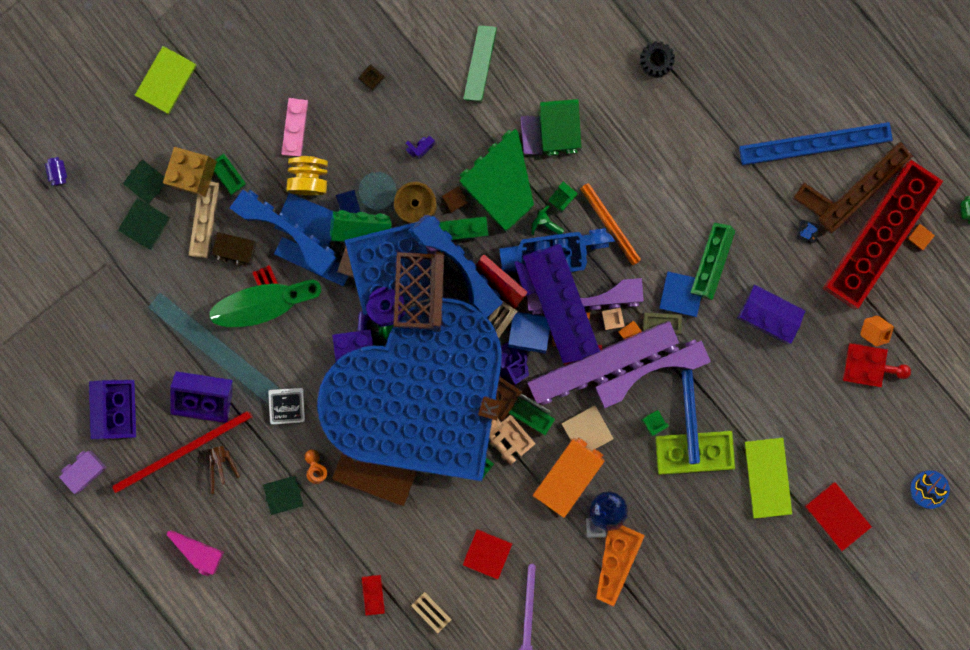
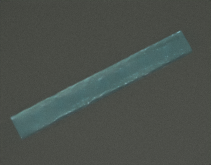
M159 293L148 308L266 403L269 402L268 391L279 389L277 385L162 293Z

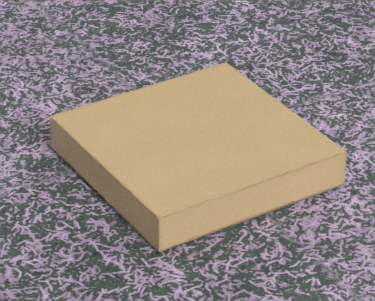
M595 405L561 423L570 440L573 437L575 439L579 437L588 443L587 447L592 451L594 448L596 449L614 439Z

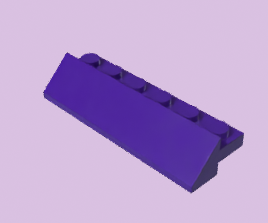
M559 243L524 255L523 259L562 362L580 361L587 356L600 352L561 244Z

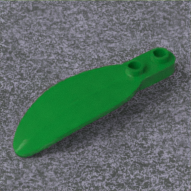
M313 279L290 286L265 284L250 287L219 301L209 312V318L212 323L223 327L258 325L281 316L295 304L317 298L321 294L322 288L320 283ZM310 286H314L316 288V291L314 293H310L308 291ZM292 291L297 292L296 298L290 297Z

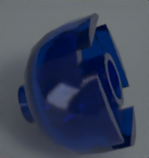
M612 491L602 492L591 502L589 509L590 519L596 527L598 526L605 531L616 530L626 521L628 514L627 503L618 493Z

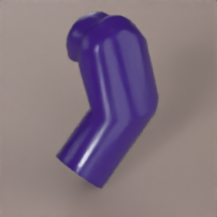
M363 311L359 312L357 330L359 331L367 330V322L371 319L368 314L363 315Z

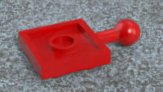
M849 343L843 381L881 388L884 373L896 374L898 378L904 380L910 377L911 369L905 364H901L898 367L886 365L888 349Z

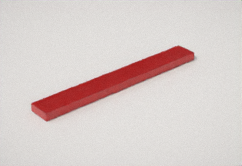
M244 412L113 485L114 492L119 493L247 422L253 418L251 412Z

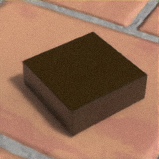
M370 64L358 79L373 92L385 79V76Z

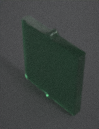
M142 159L134 170H130V175L122 184L147 204H150L155 196L161 193L160 190L165 185L163 184L164 176Z
M296 475L263 484L266 495L265 501L268 502L271 515L304 506L300 493L302 490L299 489Z

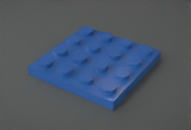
M417 222L345 240L363 315L368 314L366 305H368L369 297L375 290L382 287L395 289L397 252L428 254L426 246L420 245L408 231ZM401 258L400 264L407 269L413 262L409 258ZM423 259L419 262V265L426 271L431 266L430 260ZM416 266L409 271L415 279L422 274ZM406 274L400 279V283L405 288L413 282ZM424 276L418 283L425 289L431 284V281ZM415 284L408 289L414 298L422 292ZM406 293L402 295L405 304H408L411 299ZM423 294L419 299H417V301H422L429 298L425 294ZM384 303L382 310L389 309L391 304Z

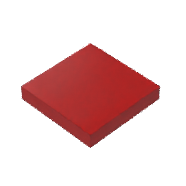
M477 529L463 565L499 579L513 543Z

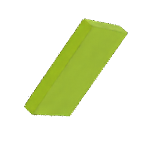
M162 46L135 96L170 114L197 65Z

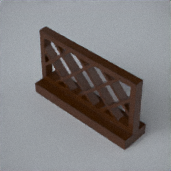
M397 252L393 328L432 330V332H440L444 252H436V254ZM401 258H409L413 264L405 269L400 264ZM423 259L431 260V266L426 271L419 265V262ZM415 266L422 272L416 279L409 273ZM405 274L413 281L406 288L400 283V279ZM424 276L431 281V284L425 289L418 283ZM414 284L422 291L415 298L408 291ZM404 293L411 299L405 306L399 301V297ZM423 294L430 299V303L425 307L417 301ZM413 303L421 309L415 316L407 310ZM402 312H405L411 318L406 323L398 322V316ZM424 312L429 317V324H421L416 318Z

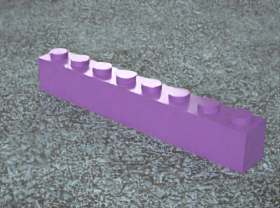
M666 321L601 349L600 352L587 356L583 360L574 361L527 382L536 403L545 405L552 401L551 398L557 395L561 398L570 394L569 390L576 388L580 390L588 386L587 382L592 380L594 382L605 379L604 375L612 373V375L623 371L622 367L627 365L630 367L636 366L641 363V359L646 357L648 360L658 356L657 352L665 350V352L671 351L676 348L675 345L679 341L670 321Z

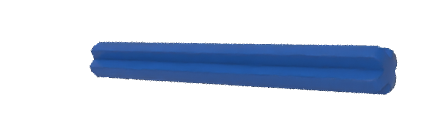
M685 369L682 371L689 463L699 464L700 456L693 372L691 369Z

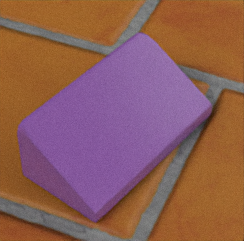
M521 116L523 156L542 155L540 116Z

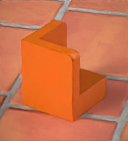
M876 315L864 320L860 335L877 347L890 342L894 326Z

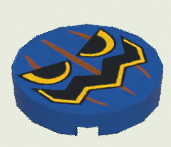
M927 470L920 472L913 478L910 485L912 499L923 508L934 509L940 507L949 496L950 487L948 481L937 471Z

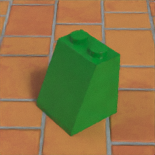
M579 99L540 102L539 116L543 154L547 153V156L559 155L558 152H566L567 155H572L581 151Z

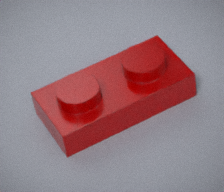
M381 574L362 576L366 616L385 614Z

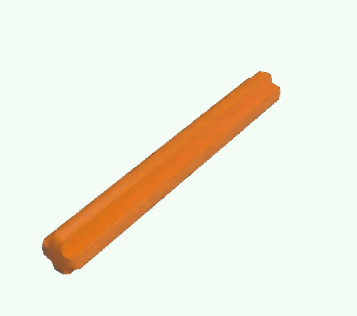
M589 183L581 187L582 193L631 265L640 262V257Z

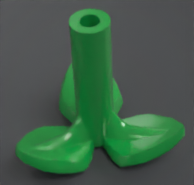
M549 206L542 208L537 213V218L533 220L531 227L532 235H534L538 225H543L558 235L563 233L564 229L550 221L549 216L545 213L550 208Z

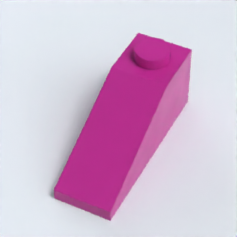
M168 531L167 536L191 564L199 569V573L205 576L216 574L224 554L223 551L175 531Z

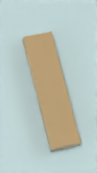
M210 182L206 197L197 196L189 256L207 259L209 257L219 183Z

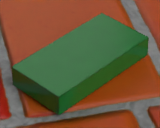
M224 153L215 159L217 163L214 173L231 196L247 185Z

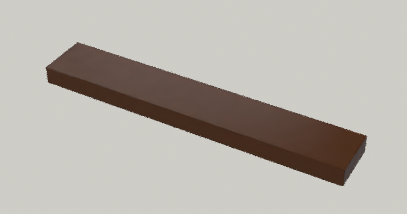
M898 142L835 202L818 221L832 234L906 164L913 155L902 142Z

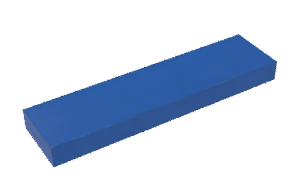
M284 237L281 238L274 253L275 255L321 276L306 265L304 254L299 244ZM335 262L323 278L344 287L349 276L337 272L339 263Z

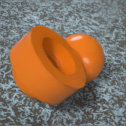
M314 449L308 450L305 454V460L311 466L307 470V478L313 484H320L327 477V470L323 465L318 464L320 460L319 452Z

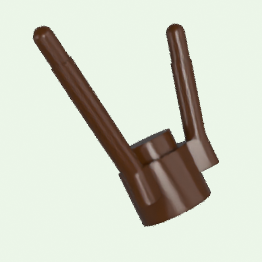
M224 446L209 449L211 494H214L215 487L214 464H217L222 485L225 484L221 463L226 462L225 458H227L236 477H240L230 457L229 450L225 451Z

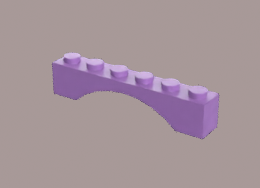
M642 278L622 280L606 293L595 297L581 298L584 307H590V310H599L601 306L609 305V309L620 308V304H628V307H637L639 303L644 301ZM537 293L527 295L528 312L532 311V315L544 314Z
M696 339L685 343L686 348L679 350L676 347L668 351L669 355L663 358L661 355L650 359L651 363L644 365L642 362L633 366V371L626 373L623 370L615 374V379L609 381L607 377L598 381L599 386H596L595 390L603 408L622 401L631 386L643 375L653 370L665 367H680L693 370L711 362L702 341L696 342Z

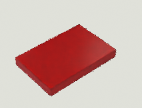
M483 255L477 262L475 270L479 275L483 274L489 281V287L497 290L501 295L500 299L515 309L528 292L487 256Z
M833 482L805 505L806 509L841 551L845 550L872 528L836 482Z

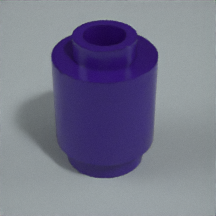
M59 157L47 159L48 163L44 165L48 182H51V186L66 184L67 174L64 161L59 160Z

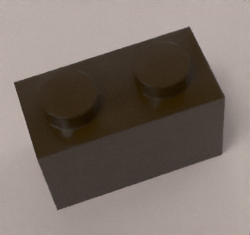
M217 232L212 255L217 256L216 260L227 262L230 259L234 260L236 265L246 267V264L252 265L257 242Z

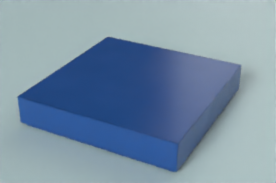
M668 271L659 309L697 317L701 297L691 294L695 277Z
M517 312L512 319L508 348L546 354L550 331L546 317Z

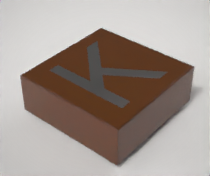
M483 396L478 415L497 421L502 402Z

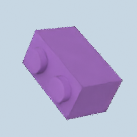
M92 451L81 452L76 457L77 461L73 465L68 464L61 471L63 474L59 478L74 494H79L107 468Z

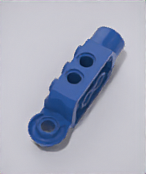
M606 228L589 230L587 235L573 232L522 239L519 246L499 248L502 270L506 274L517 273L514 261L526 265L523 259L524 255L560 243L570 271H581L587 265L586 245H590L591 249L609 247L608 242H615V240L606 231Z

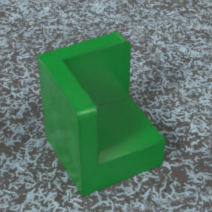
M563 181L548 201L562 213L576 198L578 193Z
M659 410L641 419L650 436H654L669 427Z

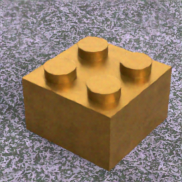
M174 147L163 184L174 189L206 197L217 161L203 154Z

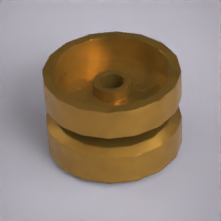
M409 182L397 191L394 198V208L399 219L405 224L418 222L425 215H435L437 209L436 197L432 189L426 184ZM412 202H419V205L417 207H414L412 205Z

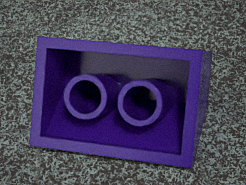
M754 284L737 319L788 345L792 343L800 328L805 310Z
M176 371L170 387L171 415L223 423L228 422L233 380Z
M134 380L89 381L91 439L136 437Z

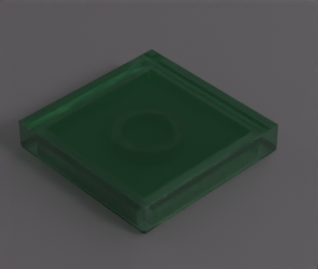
M137 198L117 231L152 250L169 222L170 217Z

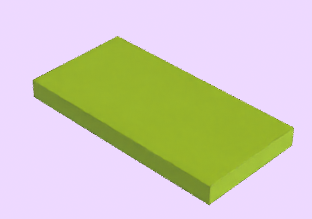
M732 431L698 433L699 464L689 463L687 434L655 436L658 475L735 469Z
M774 438L744 442L753 518L791 515L792 507L784 439Z

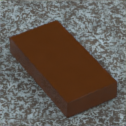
M805 182L793 197L795 201L819 217L834 204L833 201Z

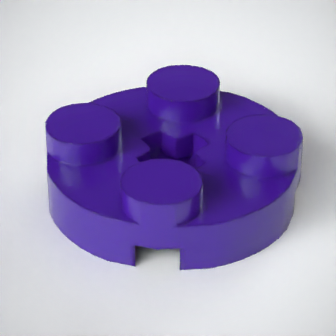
M382 287L375 290L370 295L368 305H366V310L371 320L381 327L394 324L395 289ZM401 295L399 301L405 306V300ZM384 303L391 304L388 310H382ZM405 312L398 316V321L406 314Z

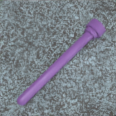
M534 564L528 565L523 645H521L519 650H534L531 645L536 570Z

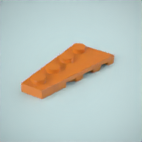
M609 520L596 599L615 606L645 535Z

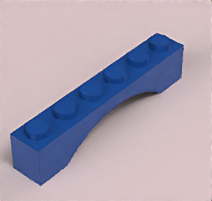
M242 190L230 206V209L247 221L269 222L285 229L299 244L304 254L306 265L325 277L338 259L334 256L336 252L328 246L325 249L319 245L320 240L313 235H310V237L306 236L303 233L305 229L298 224L291 225L288 222L290 218L283 213L276 214L272 211L274 207L268 202L261 203L257 200L259 196L253 191L249 190L246 192Z
M423 216L408 231L420 245L444 252L445 255L456 263L467 283L470 305L488 317L503 304L500 300L501 295L497 290L489 287L488 279L483 274L479 275L475 270L477 268L470 259L467 260L464 257L465 252L463 249L453 244L451 241L453 239L446 230L443 231L439 227L440 222L434 216Z

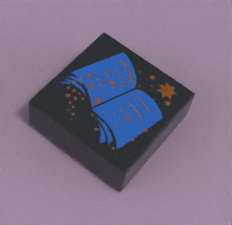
M801 219L796 239L815 243L820 224Z

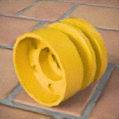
M299 156L288 159V165L295 166L288 168V172L295 174L296 177L287 179L286 192L298 195H326L327 181L319 179V176L327 175V170L320 169L328 167L327 160L312 156Z

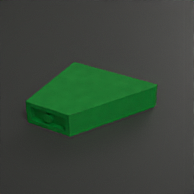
M516 129L513 131L508 130L501 137L503 140L499 144L494 143L488 149L489 153L485 157L481 155L474 162L475 166L471 170L467 168L460 174L461 179L459 180V183L505 232L534 207L520 138Z

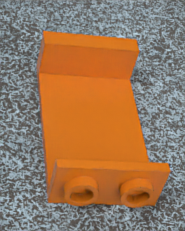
M579 437L571 439L567 448L533 493L535 498L563 518H565L605 462L600 451L595 448L592 451L587 447L588 443Z

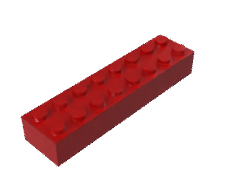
M913 160L908 161L822 289L852 309H859L943 183V180Z

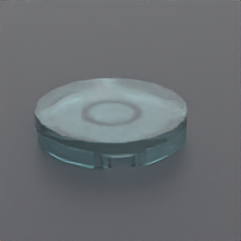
M372 172L361 180L359 197L368 208L381 210L389 207L394 202L396 185L389 175L382 172Z

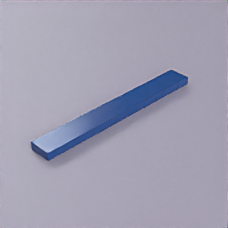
M890 122L739 146L742 166L887 143L892 142L893 138Z

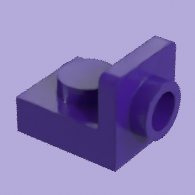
M429 135L427 138L423 137L416 144L417 148L407 141L405 143L408 147L406 151L411 157L414 158L416 156L420 159L436 143Z

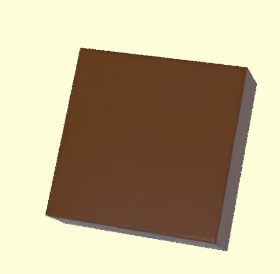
M459 187L442 195L451 213L468 204Z

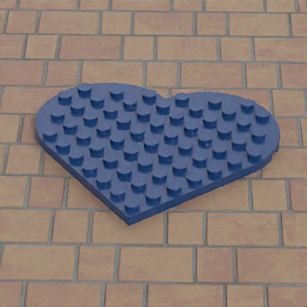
M442 298L440 332H432V330L392 328L386 347H362L342 356L326 373L318 393V415L326 436L341 452L359 461L482 481L492 419L479 416L478 413L483 396L496 399L502 352L495 328L486 316L470 304L460 300ZM430 300L422 302L420 304L423 307H425L428 303H430ZM415 305L408 311L415 316L421 309ZM424 312L416 318L421 324H429V317ZM405 314L398 322L406 323L411 318Z

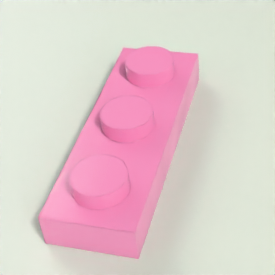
M288 99L282 155L299 157L302 155L308 100Z

